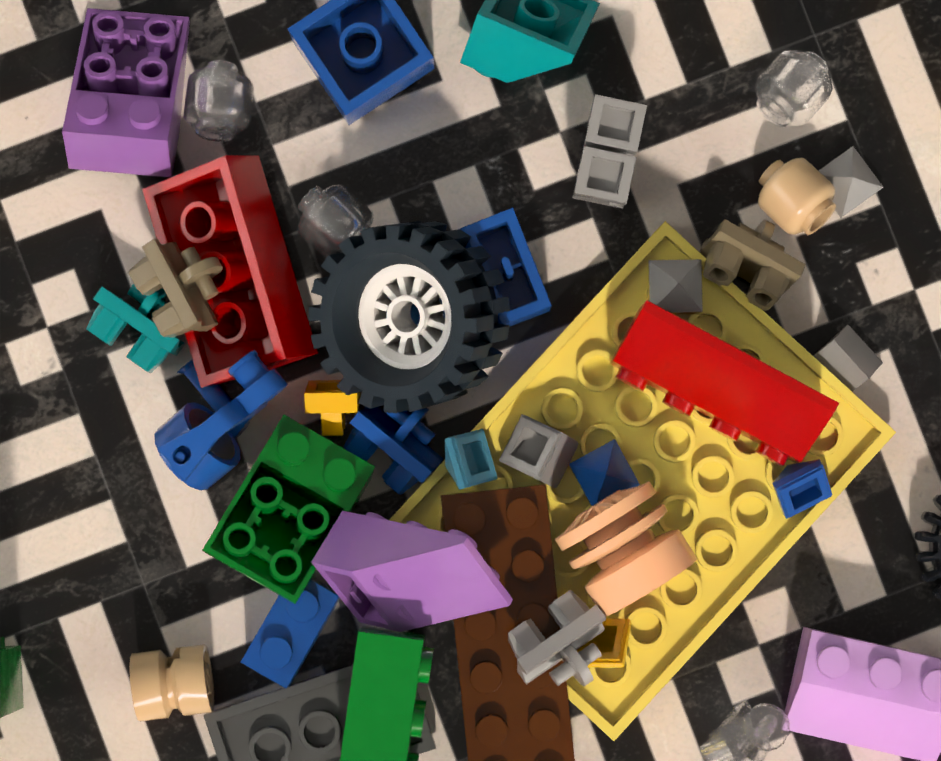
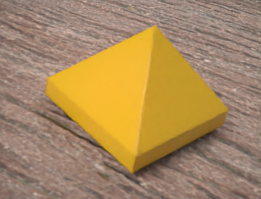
M606 618L602 622L605 630L576 650L580 652L591 643L598 647L602 656L589 664L588 667H624L631 620Z

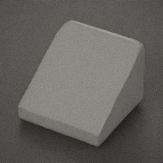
M522 414L499 461L550 487L557 488L578 447V442L568 435Z

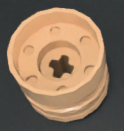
M650 481L637 487L614 492L577 515L576 519L564 533L555 538L561 551L582 540L586 544L587 549L570 560L569 563L573 569H577L597 562L601 571L589 580L584 588L594 604L598 605L605 616H609L649 594L680 574L697 560L696 555L679 529L668 531L656 537L652 532L651 527L668 511L664 504L651 509L643 515L639 511L637 506L656 493Z

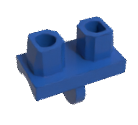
M365 406L363 410L358 411L350 422L354 428L344 445V449L365 461H368L378 448L383 450L394 461L381 477L389 487L400 495L418 481L423 483L443 461L440 455L427 446L436 435L421 422L428 413V408L413 411L411 414L407 410L399 413L384 412L381 406L371 409Z

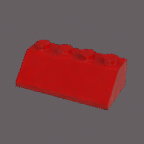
M225 155L142 189L156 238L161 244L176 242L181 253L190 247H195L201 260L217 257L223 267L222 271L212 278L219 293L207 300L219 324L207 332L191 330L185 333L201 388L235 380L233 375L228 373V370L253 350L258 353L259 358L269 370L318 354L317 349L313 347L310 336L312 331L259 155Z
M648 300L639 308L610 362L611 365L619 369L615 377L640 391H644L647 384L666 394L662 402L667 406L689 417L694 409L712 419L709 428L736 442L740 434L759 444L755 451L757 454L783 467L787 459L794 463L802 462L839 405L837 401Z

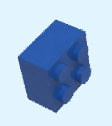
M330 0L288 28L293 43L348 125H351L435 69L434 57L395 0Z

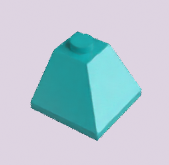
M485 0L477 13L460 63L475 69L483 76L496 78L506 83L571 64L600 3L594 0Z

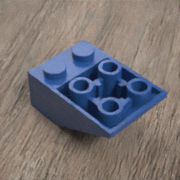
M513 208L460 228V230L471 236L465 248L483 246L491 256L482 264L485 271L499 269L504 283L493 286L496 299L509 297L510 311L498 313L499 324L513 326L550 311L552 305ZM412 303L410 309L411 319L418 326L420 313L418 308Z

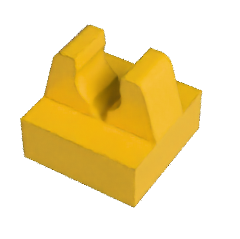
M308 380L304 392L305 414L321 413L322 436H343L345 413H358L360 392L346 395L337 387L341 380Z

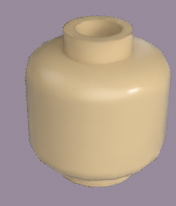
M795 158L785 164L781 160H777L764 171L759 179V183L763 186L758 198L759 207L790 235L802 232L810 235L816 232L827 222L836 209V204L832 202L835 195L834 185L804 158Z

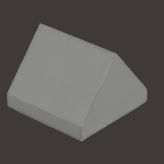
M846 325L813 355L851 391H854L867 381L883 363L849 325Z

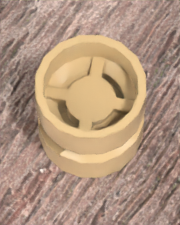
M205 644L176 648L172 657H167L161 650L131 654L129 665L133 706L138 721L169 718L173 709H178L184 716L214 711L213 675L209 652Z

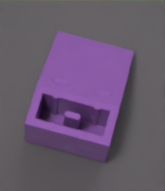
M87 8L62 129L69 169L172 177L180 132L190 25L189 17Z
M342 511L311 561L360 623L397 632L510 606L513 600L499 581L500 575L486 563L476 549L477 543L467 534L454 529L449 530L448 533L433 530L415 521H407L406 524L390 521L372 512L361 515Z

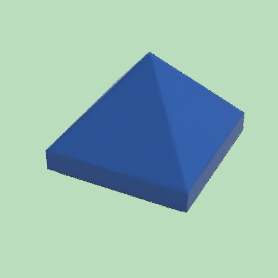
M615 439L569 464L591 506L618 490L640 485Z
M820 459L787 465L772 483L782 513L786 519L832 496L828 478Z

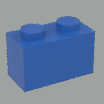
M315 577L311 578L296 604L279 595L242 658L241 663L287 689L299 672L338 604L340 597L329 585Z

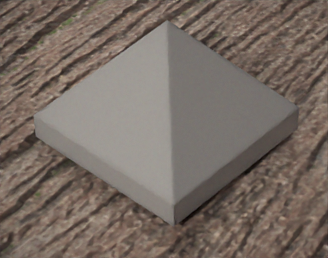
M854 146L819 170L835 187V195L832 202L836 204L835 211L840 218L883 188Z
M701 259L649 260V301L670 313L703 312Z

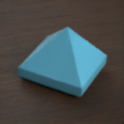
M483 429L445 438V467L459 490L498 479Z

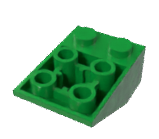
M283 415L202 551L296 604L317 570L311 561L341 512L347 511L352 513L372 479L375 466L290 417Z

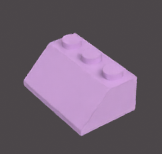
M803 627L781 728L920 761H937L941 753V658Z

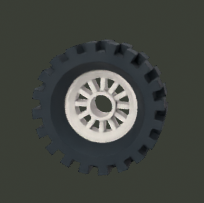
M415 221L371 227L361 230V235L348 237L338 244L343 253L328 255L321 265L330 273V276L317 278L313 283L311 293L322 296L320 305L309 306V321H320L322 333L310 335L314 349L326 347L330 357L320 363L326 374L330 375L341 372L344 376L337 387L346 395L362 392L359 404L370 409L384 405V412L399 413L406 410L412 412L468 394L467 389L479 386L489 377L482 369L498 364L503 353L492 346L495 342L508 339L510 325L499 324L498 313L510 311L509 297L496 299L493 286L504 283L499 269L485 271L482 264L491 256L483 246L465 248L471 236L462 230L446 231L447 224L435 221L426 223ZM412 303L418 308L420 313L418 326L411 319L410 309Z

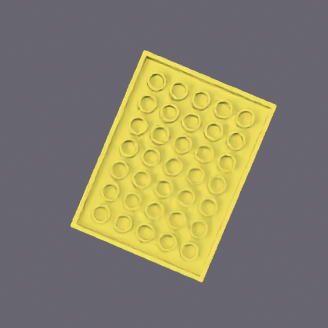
M666 221L473 428L472 431L483 429L498 479L459 490L446 469L444 460L389 519L390 521L404 524L407 521H415L429 529L444 532L441 495L545 485L499 461L522 414L552 427L578 442V447L570 463L615 439L639 484L642 485L650 481L656 491L652 497L637 506L641 514L643 515L661 504H664L668 510L651 527L655 537L668 531L679 529L696 555L697 560L680 574L623 609L606 616V618L631 620L624 667H588L594 680L584 687L580 685L574 676L566 680L568 699L613 741L619 737L896 433L767 313L751 304L746 294L733 282L728 286H719L703 276L706 258ZM701 259L703 312L672 314L839 403L835 413L802 460V462L820 459L832 491L831 497L786 519L782 513L772 483L787 465L796 463L787 459L784 467L775 464L755 452L759 444L740 434L737 442L709 428L712 421L710 417L695 409L690 417L684 415L662 402L666 395L665 393L648 384L644 391H640L615 377L619 369L611 365L610 362L639 308L646 300L649 301V260ZM568 465L557 488L546 485L557 597L559 598L569 590H572L591 609L595 604L584 586L601 571L597 562H594L584 567L573 569L569 561L586 550V544L582 540L561 551L555 541V538L564 533L576 519L577 515L591 507L573 471Z

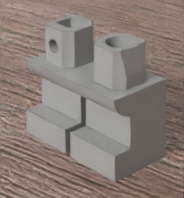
M595 94L573 199L621 209L627 204L636 161L634 155L638 152L647 105Z

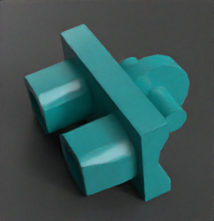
M133 284L127 294L141 303L137 310L111 291L101 287L93 298L99 305L86 328L89 332L112 346L127 323L142 334L126 357L149 373H152L167 358L169 353L175 356L179 354L185 343L177 337L170 338L160 335L154 321L151 320L153 317L152 313L167 304L165 302L167 295L163 288L148 296L142 295Z

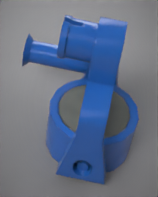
M255 350L249 352L228 370V373L233 375L245 390L233 400L219 384L201 388L193 359L177 372L185 374L215 413L198 403H187L154 433L155 445L167 467L178 479L194 489L200 491L209 489L239 463L241 457L240 449L236 442L237 437L248 427L250 420L288 385L275 368L271 370L267 368Z

